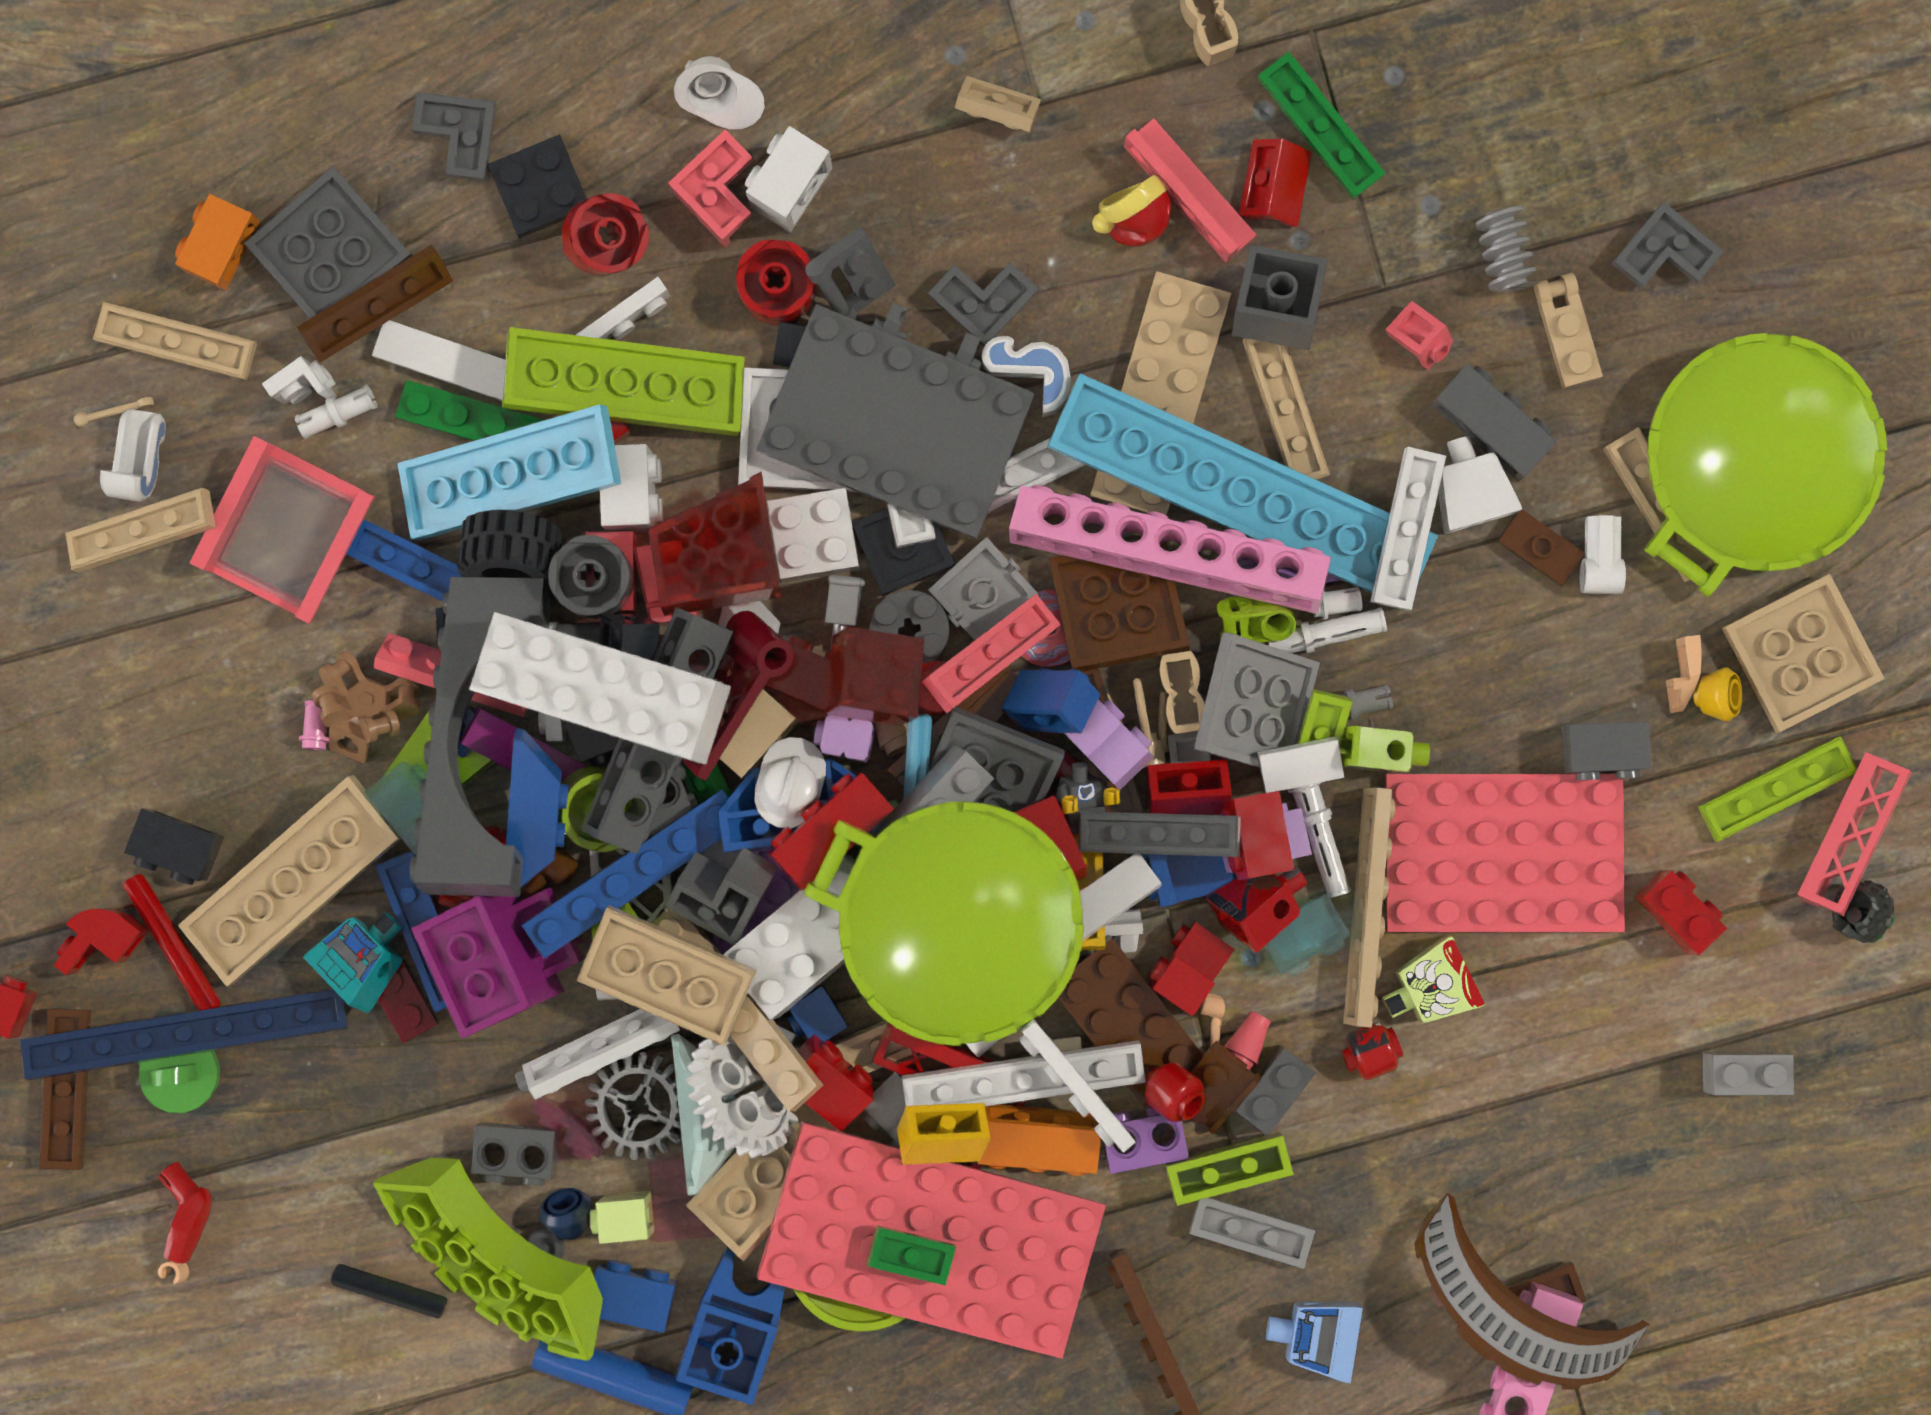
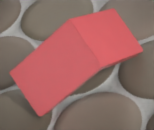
M726 129L668 182L672 193L725 248L731 243L729 237L752 216L751 212L726 186L754 161L753 157Z

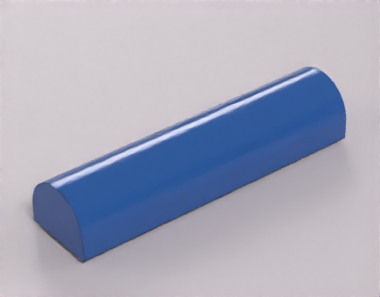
M540 1340L531 1366L533 1370L664 1415H684L694 1387L676 1381L675 1373L596 1346L593 1357L586 1361L549 1352L548 1344Z

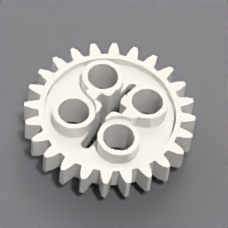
M729 1036L725 1046L710 1039H706L698 1044L699 1048L691 1053L694 1061L687 1064V1068L694 1075L687 1078L686 1083L695 1087V1091L689 1094L688 1098L698 1101L699 1106L693 1111L694 1114H703L706 1118L702 1128L706 1129L711 1126L714 1129L713 1140L717 1141L720 1138H724L725 1150L729 1151L736 1147L740 1157L749 1153L751 1158H755L760 1154L766 1156L786 1144V1138L794 1134L791 1125L798 1122V1118L792 1112L787 1111L731 1036ZM759 1083L764 1085L763 1088L756 1092H749L728 1103L721 1101V1099L731 1094H738Z

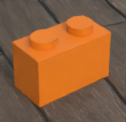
M209 193L206 201H201L194 211L192 221L195 224L189 236H184L177 246L175 252L177 260L175 264L183 271L227 291L248 248L244 243L254 235L260 220L252 213Z

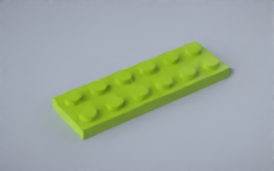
M510 327L507 333L502 408L565 415L596 405L608 406L610 421L738 436L741 429L745 357Z

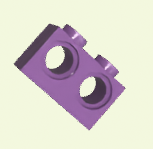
M1151 1107L1146 1108L1147 1114L1131 1117L1130 1111L1113 1113L1125 1129L1134 1134L1135 1143L1131 1149L1123 1153L1117 1150L1113 1144L1108 1147L1104 1142L1110 1174L1189 1159L1182 1121L1176 1123L1168 1121ZM1159 1123H1168L1174 1129L1172 1139L1165 1144H1159L1152 1138V1131Z

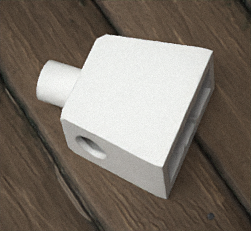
M1470 436L1447 442L1453 464L1443 468L1438 491L1444 535L1510 516L1522 510L1521 503L1494 452L1476 457Z

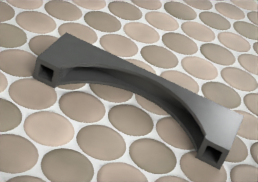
M450 577L449 591H445L443 594L442 606L443 612L446 614L445 627L440 628L438 633V647L441 651L440 665L435 666L433 673L434 687L437 689L436 701L431 703L429 707V723L432 727L431 741H426L424 747V760L426 765H428L426 779L421 780L419 796L421 803H423L421 818H417L415 822V839L418 842L417 856H413L410 862L411 880L414 881L413 883L424 894L520 897L524 857L515 846H504L490 835L474 815L465 797L460 780L458 741L462 721L475 691L469 689L494 612L549 629L553 592L544 578Z

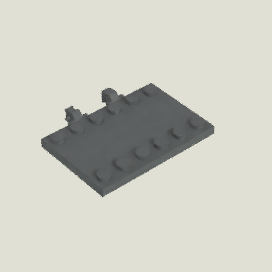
M893 302L886 321L884 322L876 318L873 327L815 304L756 451L976 540L1035 393L979 371L982 361L973 358L981 338L966 332L958 354L956 355L948 351L946 357L906 341L908 335L899 330L908 308Z

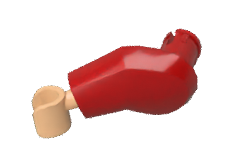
M178 1161L169 1165L158 1176V1179L179 1203L169 1230L163 1255L164 1258L170 1261L163 1263L158 1269L159 1277L164 1279L169 1277L173 1267L176 1272L175 1279L173 1280L174 1285L184 1282L189 1276V1267L186 1263L191 1259L208 1221L213 1202L209 1189L198 1187Z

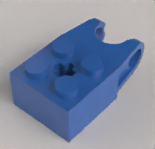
M727 1246L700 1299L675 1378L678 1382L753 1405L778 1329L785 1286L768 1282L762 1290L754 1293H747L738 1289L732 1278L735 1253ZM724 1342H731L732 1348L737 1351L734 1358L728 1357V1361H721L720 1353L716 1351L719 1345L724 1346Z

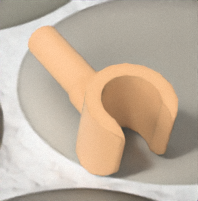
M1209 993L1202 1003L1201 1014L1212 1017L1211 1047L1215 1041L1220 1043V1026L1222 1025V1018L1225 1013V1002L1221 996Z

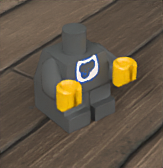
M1077 762L1072 764V776L1060 778L1055 798L1071 833L1076 834L1079 833L1080 811L1105 812V806L1120 804V790L1115 787H1108L1100 778L1088 773L1087 763Z

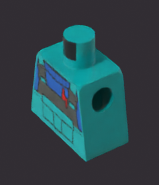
M384 912L373 926L355 917H351L312 948L303 958L349 1006L369 1013L402 963V957L389 945V942L403 927L387 912Z

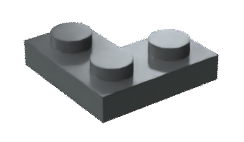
M417 92L412 131L414 134L450 138L445 171L446 176L487 181L497 108L496 103L493 101Z
M1663 202L1614 259L1611 265L1640 289L1645 286L1666 260L1697 284L1724 251Z
M1010 262L984 291L957 266L953 265L928 292V296L968 333L981 338L979 343L985 347L987 342L996 338L1033 298L1039 288Z

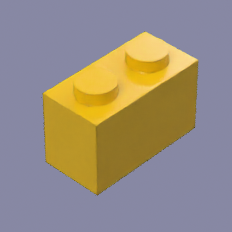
M984 1103L906 1106L897 1127L902 1165L981 1161L991 1139Z

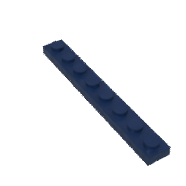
M332 989L21 1039L24 1079L30 1081L348 1029L345 1001Z

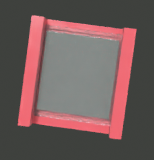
M253 436L214 513L216 528L205 531L189 563L204 571L212 572L295 614L296 618L311 624L376 496L271 443Z

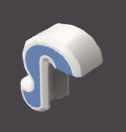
M999 336L987 342L982 352V364L989 375L994 377L1044 378L1042 417L1054 415L1065 404L1069 394L1071 376L1068 360L1058 347L1046 342H1035L1015 352L1012 350L1014 339L1009 336Z
M127 409L122 414L119 421L112 470H101L100 475L101 488L106 496L135 502H142L150 497L158 476L159 445L165 439L166 424L161 414L135 409Z

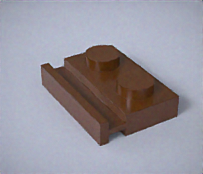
M1218 1041L1214 1042L1190 1070L1203 1083V1094L1205 1096L1201 1110L1192 1119L1198 1124L1202 1122L1209 1128L1208 1132L1212 1135L1257 1086L1262 1077L1260 1074H1253L1248 1070L1246 1063Z

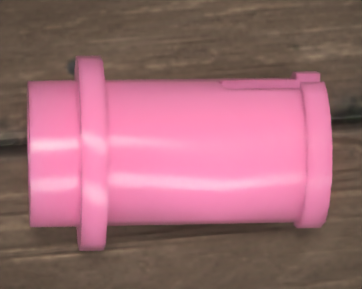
M313 700L305 701L303 735L299 736V741H302V749L326 750V743L330 741L329 737H327V726L323 724L320 717L322 708L315 706Z

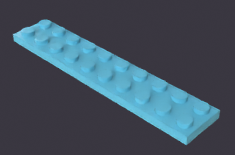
M1081 373L1078 375L1049 440L1048 448L1227 529L1240 531L1248 538L1261 541L1264 538H1272L1283 542L1287 547L1295 549L1303 547L1318 549L1324 555L1331 557L1328 574L1372 593L1390 513ZM1430 531L1419 579L1438 537L1437 534Z

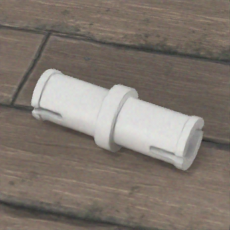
M364 385L362 388L337 399L332 396L325 400V404L303 414L296 415L295 422L297 424L300 423L297 427L301 435L307 439L336 425L338 428L347 424L346 420L371 409H376L378 406L377 402L372 400L375 397L370 387Z

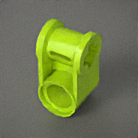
M1242 596L1227 597L1217 604V613L1222 617L1223 622L1220 641L1222 633L1237 635V632L1241 633V637L1259 643L1282 641L1290 637L1296 629V621L1292 609L1289 607ZM1280 614L1277 617L1270 618L1273 615Z

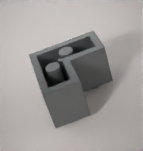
M744 847L730 870L695 852L676 882L665 907L735 945L757 909L778 866Z

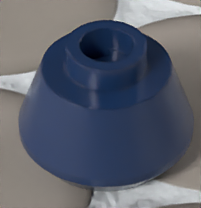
M576 1188L560 1189L545 1198L539 1209L538 1216L541 1223L555 1237L566 1240L576 1239L583 1234L590 1224L592 1201L587 1193Z

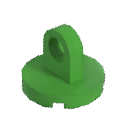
M214 1051L141 1062L139 1082L143 1094L155 1107L168 1113H186L202 1107L212 1097L220 1082V1065Z

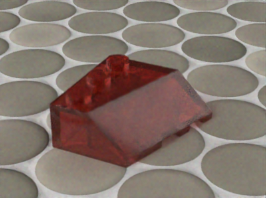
M762 471L749 477L748 481L732 489L727 488L716 494V497L694 508L690 507L648 528L659 604L664 616L673 615L676 607L686 612H694L782 598Z

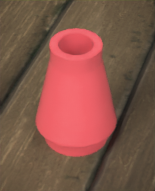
M1252 1011L1249 1012L1245 1021L1224 1045L1226 1049L1248 1065L1246 1068L1250 1071L1253 1066L1258 1067L1267 1029L1271 1023L1264 1016Z

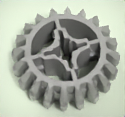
M641 1052L638 1064H634L632 1055L623 1059L625 1064L623 1068L618 1061L609 1064L613 1071L612 1075L606 1070L600 1069L597 1075L604 1084L592 1082L588 1087L592 1092L599 1094L598 1098L590 1097L585 1100V1105L597 1107V1112L586 1115V1120L592 1122L599 1119L601 1123L600 1126L591 1131L592 1135L598 1136L605 1131L608 1137L601 1145L606 1149L613 1141L619 1143L615 1150V1155L618 1157L623 1155L626 1146L631 1147V1160L638 1159L640 1148H644L647 1159H652L655 1154L653 1147L655 1144L663 1154L668 1152L669 1146L665 1140L666 1137L674 1143H678L681 1140V1136L674 1130L675 1127L681 1129L676 1080L673 1081L670 1078V1075L675 1071L674 1064H670L665 1071L659 1069L663 1062L662 1056H656L651 1066L647 1065L648 1053ZM635 1073L646 1074L636 1092L630 1093L612 1088L623 1076ZM656 1080L665 1087L669 1094L671 1113L664 1110V1107L658 1105L653 1098ZM647 1088L643 1098L647 1100L644 1105H649L650 1112L643 1111L631 1123L635 1114L632 1113L631 1110L634 1107L629 1106L630 1102L628 1100L635 1101ZM608 1100L613 1101V1104L619 1106L625 1114L622 1132L613 1124L609 1116ZM648 1119L666 1124L664 1129L654 1136L647 1138L633 1137L635 1130L642 1120Z

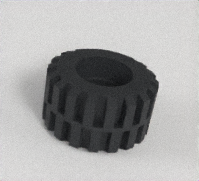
M498 509L471 514L462 523L457 571H459L462 577L544 578L548 586H550L549 567L552 558L561 548L562 532L557 528V525L547 519L523 511Z

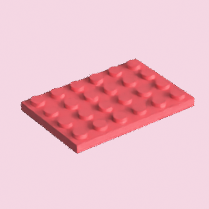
M1384 774L1385 789H1392V798L1395 801V814L1393 820L1389 821L1388 837L1392 842V852L1389 860L1386 861L1385 877H1387L1389 884L1388 894L1385 899V932H1625L1623 778L1616 779V774H1600L1601 779L1579 781H1576V774Z

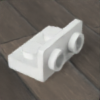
M302 356L262 383L272 398L285 405L288 402L295 405L307 398L312 393L311 386L319 395L326 399L332 396L337 397L331 389L336 382L323 365L320 366L316 360L311 363Z

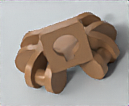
M346 650L337 655V661L334 664H325L319 669L320 677L325 686L319 687L312 693L315 706L322 708L320 717L323 724L330 727L329 749L361 763H365L368 758L369 743L377 741L378 735L388 733L389 736L399 735V719L411 718L419 711V702L415 699V696L419 692L420 683L400 677L389 685H383L365 678L355 657ZM344 675L353 683L348 688L345 687L341 679ZM345 737L352 739V743L356 745L358 750L346 747L341 743L340 739Z

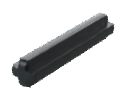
M338 1264L335 1267L331 1277V1284L335 1287L430 1317L441 1318L447 1306V1298L445 1296L343 1264Z

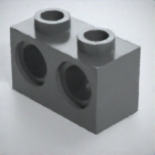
M485 1122L476 1124L471 1174H482L481 1181L505 1182V1177L511 1176L521 1177V1184L545 1185V1179L551 1180L556 1176L559 1128ZM489 1143H498L503 1147L505 1158L502 1163L496 1164L487 1158L486 1148ZM528 1146H537L543 1150L545 1160L542 1166H532L527 1162L525 1152Z

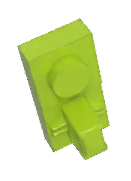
M1312 689L1297 744L1336 736L1340 747L1352 706V699Z

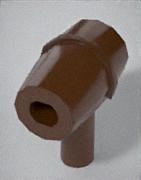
M556 847L554 861L531 878L520 892L522 900L541 892L549 881L561 887L574 878L579 864L565 847Z

